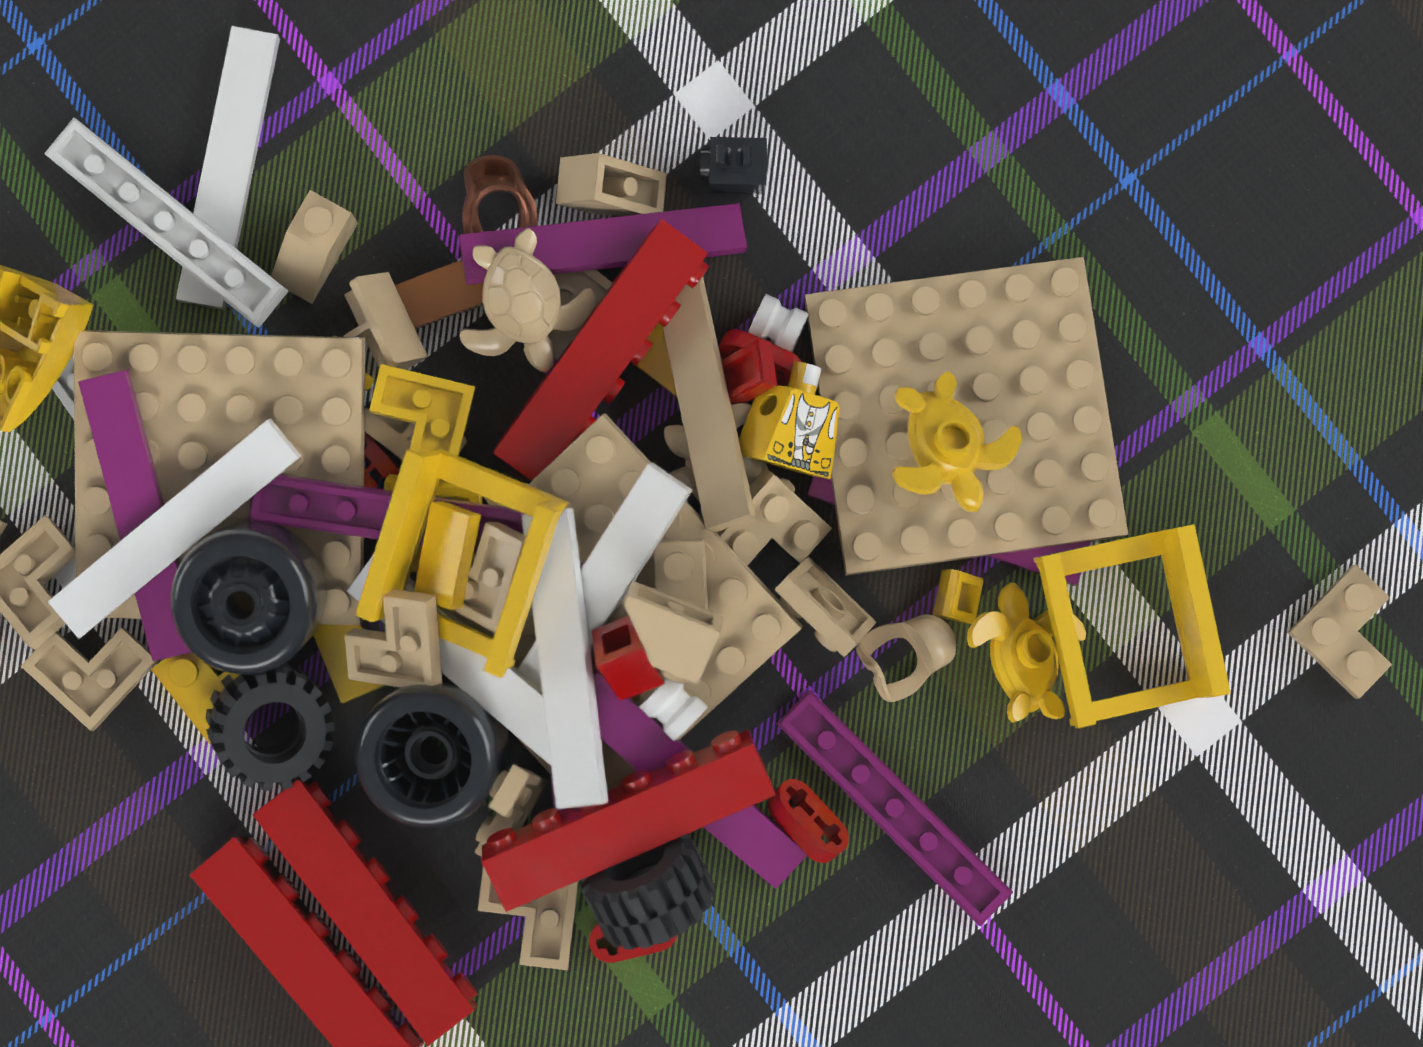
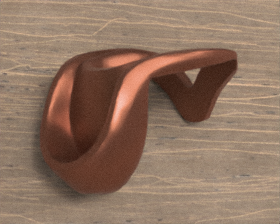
M486 155L473 160L465 167L466 198L462 211L464 234L483 232L478 216V207L486 195L496 191L509 192L517 200L519 208L518 228L538 225L535 201L513 161L498 155Z

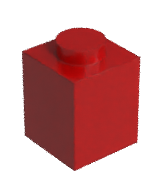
M629 616L591 630L596 666L620 701L665 684L664 676L660 673V669L651 665Z

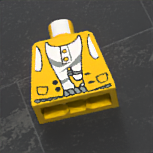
M794 361L788 387L777 385L754 399L739 436L742 457L801 474L831 479L840 407L836 401L815 395L821 367Z

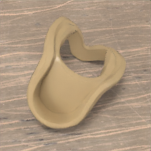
M926 614L900 623L885 624L871 630L856 645V651L864 666L873 672L874 685L880 696L885 701L896 702L915 693L932 673L946 666L954 659L956 639L952 629L944 620L937 616ZM894 638H904L910 642L917 654L916 669L909 677L886 684L881 668L870 655L887 641Z

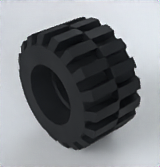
M284 663L266 672L239 675L234 680L228 674L221 681L225 688L222 692L214 690L210 698L214 706L213 709H207L206 721L209 724V728L206 731L219 761L222 762L226 771L233 778L237 775L242 784L251 788L256 782L261 790L272 791L273 783H279L284 790L293 787L291 779L297 776L300 777L302 782L312 777L308 772L312 765L319 769L326 761L321 752L322 750L331 751L333 740L329 736V732L335 731L333 718L329 714L332 710L328 701L305 672L299 668L293 670L288 663ZM281 702L289 704L295 709L296 721L293 730L279 744L270 747H256L245 741L243 737L245 723L251 713L258 707L267 703Z
M689 833L582 879L583 883L581 884V891L605 939L615 947L622 946L623 949L629 950L637 947L641 949L652 947L655 944H662L677 935H681L703 917V913L710 908L713 903L712 898L715 896L714 883Z

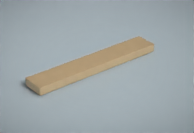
M702 277L693 289L685 285L675 300L681 306L665 328L663 327L705 529L715 533L756 519L704 279Z

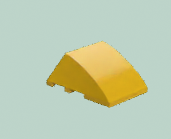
M0 265V431L10 433L33 413L51 391L74 354V344L79 333L85 330L94 304L56 283Z

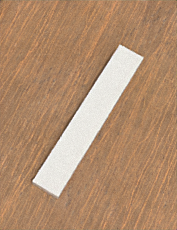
M232 26L193 214L237 249L280 38L278 34ZM182 266L176 300L182 303L225 310L226 301Z
M74 117L44 153L258 328L288 293V290Z
M271 418L268 419L52 597L48 603L78 638H81L301 457L300 453Z
M654 463L647 464L581 569L590 650L593 647L591 630L606 625L627 594L631 582L636 580L692 492V489ZM535 641L518 671L542 689L537 642Z
M566 508L559 517L532 600L556 809L608 803L574 511L572 508ZM526 514L522 515L524 536H527L533 518Z
M373 556L347 590L357 601L360 600ZM409 578L405 591L414 592L415 582ZM437 605V613L464 624L446 608ZM439 637L441 672L459 688L473 697L486 711L551 765L542 689L518 671L515 666L507 668L505 676L502 678L483 671L487 660L486 657Z

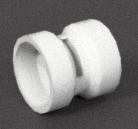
M766 294L748 332L764 340H767L769 337L771 338V343L792 352L805 326L809 313L798 308L789 310L781 306L779 299Z
M666 678L664 680L665 684L658 686L639 708L649 718L656 717L663 724V731L675 741L699 718L708 706L698 696H690L684 690V683L674 682Z

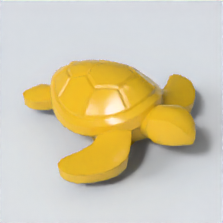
M946 371L935 381L934 391H924L920 394L914 388H898L895 391V400L900 407L910 412L908 441L911 452L920 467H896L892 471L894 481L908 491L925 495L937 492L943 484L952 485V492L960 507L967 512H978L983 502L984 491L981 481L975 475L976 470H1000L1007 467L1017 455L1022 443L1020 429L1017 426H1012L999 439L985 444L983 428L977 417L967 407L952 398L957 382L955 376L950 371Z
M1010 582L1001 589L998 596V607L1001 613L998 611L984 612L979 615L968 629V645L971 648H975L991 639V663L999 684L1011 699L1007 706V715L1011 722L1020 721L1028 716L1029 713L1037 711L1039 708L1043 715L1048 718H1063L1065 714L1064 704L1052 692L1058 675L1059 662L1057 651L1051 638L1053 637V631L1048 610L1041 613L1035 619H1030L1029 602L1025 593L1016 583ZM1073 614L1080 642L1085 640L1086 630L1083 623Z

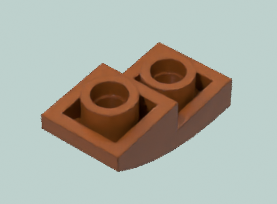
M462 260L395 285L415 330L454 314L465 313L483 306L482 290L484 283L466 285Z

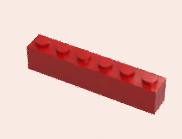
M659 218L493 448V454L531 481L569 447L574 439L576 440L596 421L591 415L601 401L609 405L617 396L625 383L624 380L619 378L629 362L637 366L653 345L647 338L658 323L664 328L668 325L681 306L675 300L685 285L693 289L707 271L709 265L703 260L708 255V252L666 221Z
M735 730L728 731L714 738L711 741V746L695 753L692 750L679 752L671 756L666 761L665 766L650 773L648 770L643 769L627 775L622 779L621 785L607 790L608 803L569 807L558 811L556 808L548 809L536 815L531 820V824L515 831L513 828H505L495 832L488 837L487 843L481 845V862L505 912H508L771 798L776 794L749 730L741 733Z
M298 779L292 783L293 787L283 790L252 815L426 1045L429 1046L478 1007L473 1000L478 993L461 971L454 975L443 961L449 955L440 941L432 933L425 937L414 923L420 917L404 895L397 899L385 884L391 880L390 876L375 857L367 861L356 845L362 840L346 819L338 823L327 808L333 802L322 786L316 780L309 784L307 780L302 782L301 779Z
M242 836L233 837L190 874L191 878L333 1047H421L425 1044L417 1031L408 1022L400 1025L392 1016L389 1010L394 1006L387 995L377 985L369 988L361 979L358 973L363 969L356 958L346 948L338 951L330 942L327 936L332 932L325 921L315 911L308 915L296 900L301 895L293 883L283 874L277 878L265 863L270 860V857L254 838L251 837L246 841Z

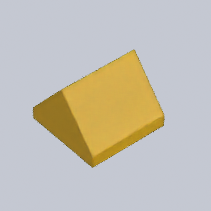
M954 569L942 570L933 615L943 619L972 624L977 616L984 582L983 578Z

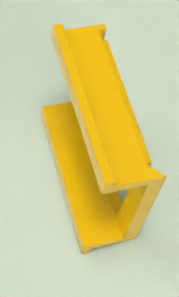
M411 449L406 450L355 615L370 622L384 619L383 596L392 589L406 590L427 524L430 504L434 501L440 479L529 515L533 518L494 637L437 613L439 637L486 657L487 660L483 671L502 678L505 676L507 668L514 666L515 659L513 658L559 517L569 502L442 449L421 453Z
M1194 524L1033 558L1041 575L1071 719H1069L1070 726L1082 728L1097 724L1096 721L1195 698H1214L1231 694ZM1161 555L1188 680L1092 701L1065 576Z

